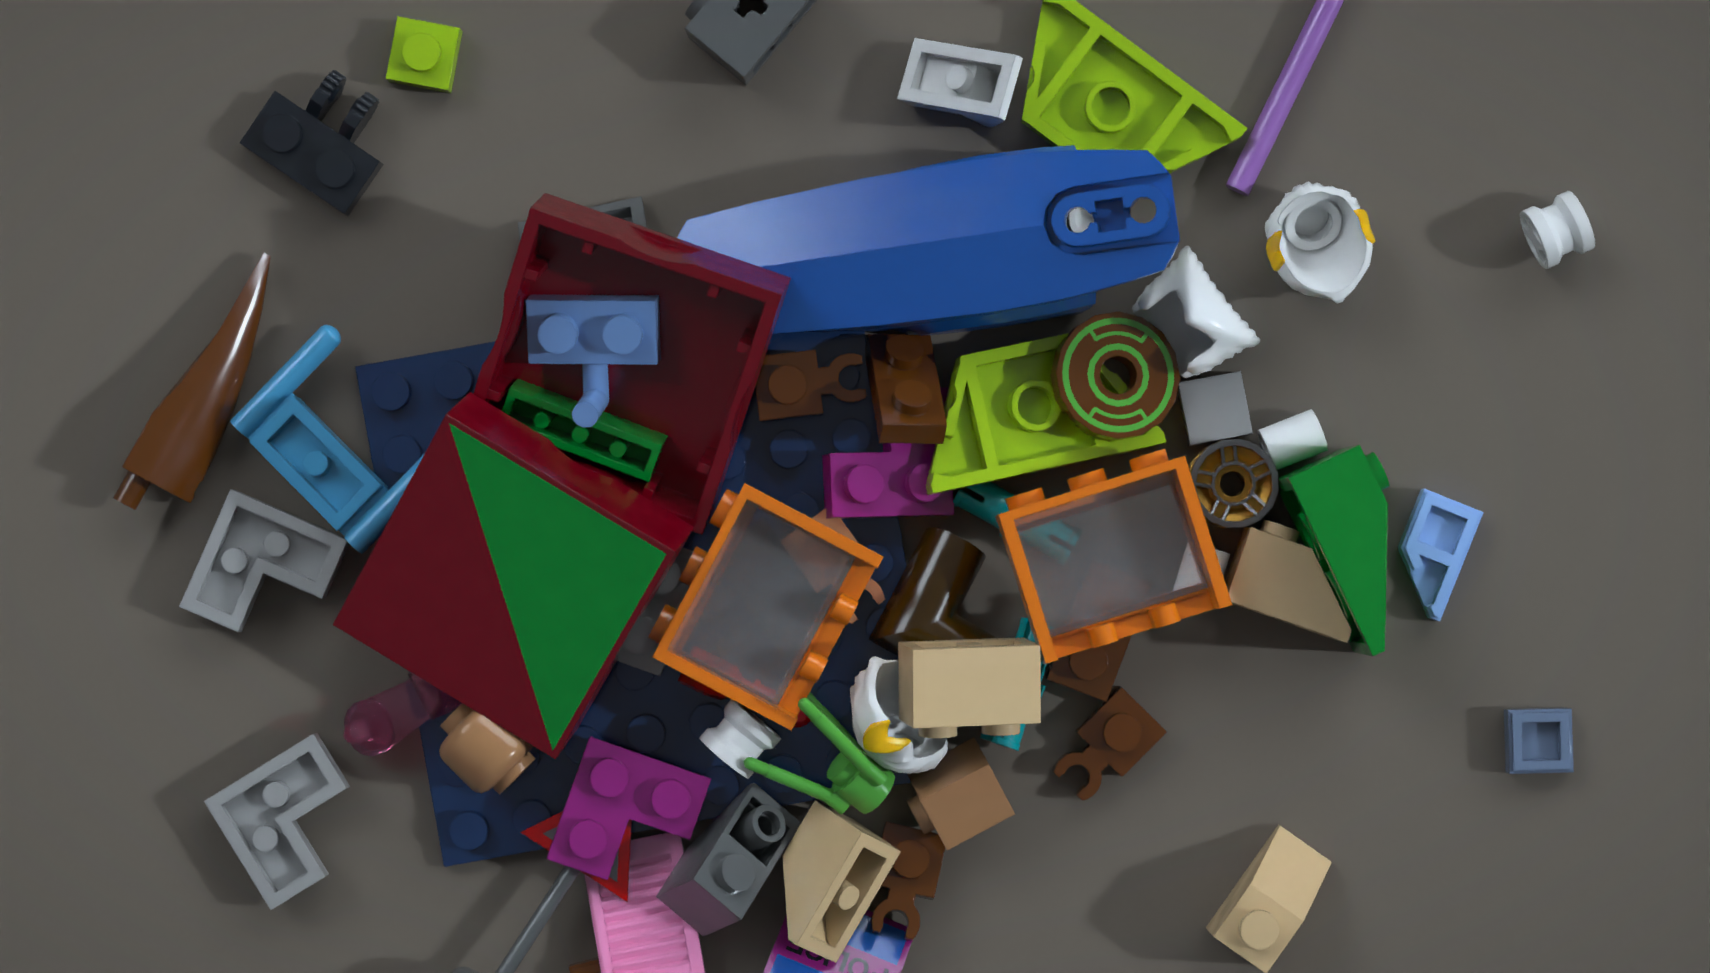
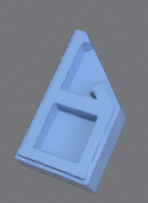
M1424 488L1419 492L1397 548L1427 618L1440 622L1484 512Z

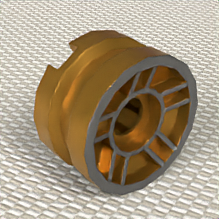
M1242 439L1221 440L1203 448L1189 465L1206 523L1220 528L1246 527L1261 520L1274 505L1279 491L1278 472L1271 457L1256 444ZM1229 471H1235L1240 481L1245 482L1244 489L1234 496L1226 495L1220 488L1221 477Z

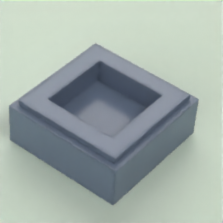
M1571 708L1504 709L1506 773L1574 772Z

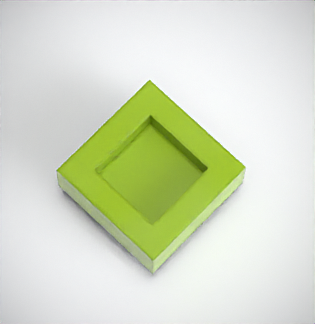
M397 16L386 79L391 83L451 93L463 31L458 27Z

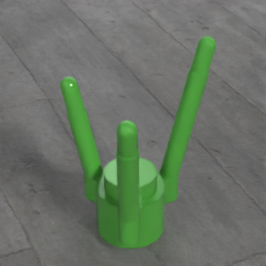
M811 692L807 698L799 700L798 707L840 751L827 771V778L833 782L832 787L827 788L753 757H747L744 760V766L748 770L824 801L839 814H843L850 805L863 814L872 812L887 797L895 781L894 773L889 769L883 768L870 758L858 742Z

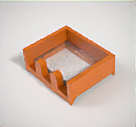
M1162 449L1128 460L1132 472L1107 480L1105 470L1101 468L1067 479L1070 492L1046 499L1041 487L1005 499L1009 511L998 514L995 518L998 522L1035 642L1040 645L1041 663H1051L1057 661L1058 658L1104 646L1130 635L1152 628L1164 627L1190 616L1232 605L1185 456L1169 460L1166 449Z
M744 483L739 494L728 488L726 489L709 521L710 524L720 528L708 552L696 546L679 578L680 582L689 586L678 609L665 604L648 638L659 644L652 656L654 659L792 731L798 720L797 715L800 712L798 707L799 700L807 698L814 683H817L828 662V657L845 625L847 626L857 608L860 596L875 568L879 567L884 556Z

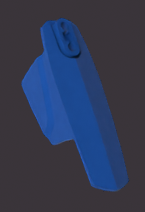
M1075 145L1040 147L978 155L757 201L687 219L677 237L683 241L791 278L773 334L829 330L871 332L895 330L906 335H939L1007 327L1077 315L1096 304V292L1165 271L1180 242L1172 176L1159 160L1148 150H1076ZM1140 199H1150L1155 203L1156 214L1150 222L1139 223L1131 216V209L1134 203ZM1077 208L1087 210L1094 218V223H1090L1088 228L1080 233L1070 231L1066 224L1068 214Z

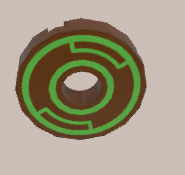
M1118 311L1094 315L1070 331L1055 351L1051 381L1057 404L1062 412L1067 413L1070 420L1077 424L1075 425L1077 428L1089 436L1115 441L1140 436L1163 421L1176 401L1180 373L1176 353L1164 333L1143 317ZM1107 359H1115L1122 362L1129 371L1130 383L1127 390L1122 394L1110 392L1101 382V367Z

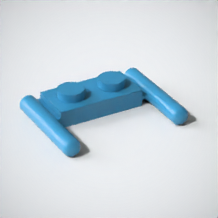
M323 325L249 400L230 422L241 434L250 440L249 442L336 531H340L354 549L363 554L381 536L424 454L388 489V486L312 409L293 393L341 343L339 331L331 325Z

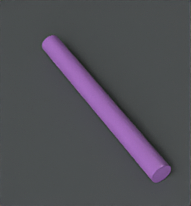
M1316 0L1226 183L1229 189L1244 196H1249L1344 0Z

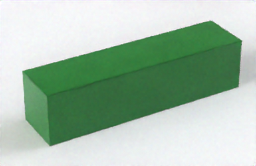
M517 379L510 387L502 409L504 413L548 438L557 448L644 481H650L658 465L668 435L603 411L593 426L583 428L578 426L572 418V411L578 401L521 379Z

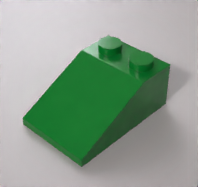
M1355 445L1336 450L1279 477L1278 493L1295 529L1300 532L1299 538L1303 546L1313 549L1352 630L1348 641L1353 652L1375 656L1385 651L1388 503L1382 490L1390 487V484L1376 454L1371 452L1365 455L1361 446Z

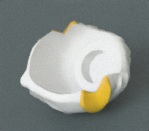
M1308 181L1302 185L1299 184L1293 187L1291 192L1285 193L1280 204L1265 222L1266 251L1272 269L1277 271L1283 281L1292 289L1304 295L1326 298L1337 304L1341 303L1355 289L1370 266L1373 243L1376 240L1366 211L1360 209L1357 199L1351 197L1348 191L1337 189L1333 186H1322L1318 182L1311 184Z
M876 656L871 657L868 667L855 676V684L850 687L852 727L858 744L876 763L883 768L898 773L911 774L935 769L948 751L947 738L918 736V728H912L899 719L898 660H884Z

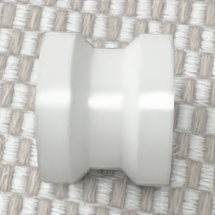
M1571 191L1557 195L1553 204L1540 209L1532 206L1520 212V221L1528 245L1539 264L1545 269L1558 265L1562 255L1572 251L1583 254L1595 247V238L1589 219L1578 198Z
M731 699L724 707V719L717 727L707 728L699 739L726 764L749 779L754 772L745 768L744 760L747 757L757 759L764 750L774 749L781 738L754 713Z

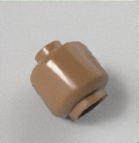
M463 703L440 725L448 734L439 749L441 759L476 793H485L493 788L500 795L536 759L529 752L533 747L531 744Z

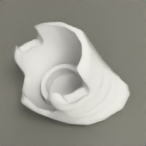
M1185 246L1179 252L1178 258L1171 262L1170 267L1166 268L1160 276L1156 277L1152 283L1145 287V290L1132 307L1136 316L1143 317L1164 333L1176 353L1179 373L1184 378L1211 371L1225 359L1233 358L1235 353H1241L1243 349L1254 347L1260 343V339L1256 336L1255 331L1249 328L1248 323L1242 320L1239 313L1232 309L1231 304L1226 302L1224 294L1216 289V284L1210 281L1209 274L1204 271L1203 264L1198 261L1197 255L1191 251L1189 246Z

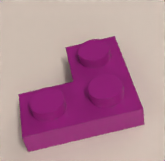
M949 387L940 388L943 406H945ZM882 443L883 452L828 453L822 455L826 519L954 515L953 490L927 495L926 482L935 444Z
M589 736L547 859L608 880L629 819L690 840L711 778Z

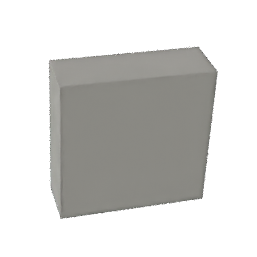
M1241 371L1179 383L1178 395L1188 446L1253 434Z

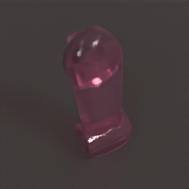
M409 673V680L354 703L347 710L344 718L343 737L362 755L375 756L390 750L428 719H437L457 709L461 702L415 674Z

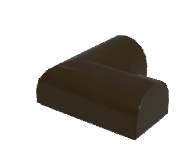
M934 527L926 528L868 640L898 656V642L997 638L957 615L986 558L984 552L965 539L946 530Z

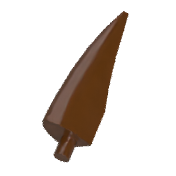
M265 253L261 255L217 334L151 414L122 466L128 472L113 497L115 500L136 510L151 483L189 503L194 499V492L199 483L204 480L231 419L251 360L263 310L271 259L269 255Z

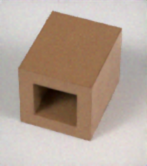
M974 737L947 751L935 769L907 774L917 793L916 796L907 800L924 835L936 829L946 850L1015 815Z

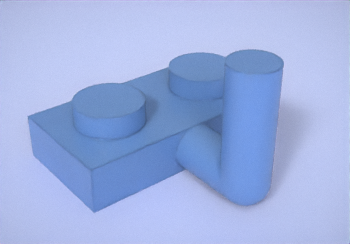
M530 295L526 299L529 364H582L583 396L572 411V418L580 427L588 428L593 426L609 403L608 364L657 365L661 360L659 295Z

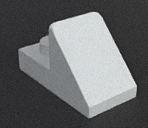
M914 38L897 99L911 106L960 114L983 126L992 128L1006 119L1023 58L1014 54Z

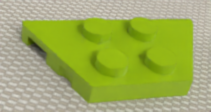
M1042 0L1021 123L1053 147L1075 145L1076 150H1148L1171 174L1240 139L1248 129L1076 0Z
M1069 333L962 355L955 359L944 406L947 429L943 444H935L926 482L927 495L1158 446L1166 443V438L1161 428L1156 425L1140 436L1109 441L1087 435L1075 426L1077 424L1070 420L1067 413L1062 412L1054 397L1051 370L1055 351ZM1104 364L1102 365L1100 378L1104 387L1112 393H1124L1128 388L1118 374L1109 371Z

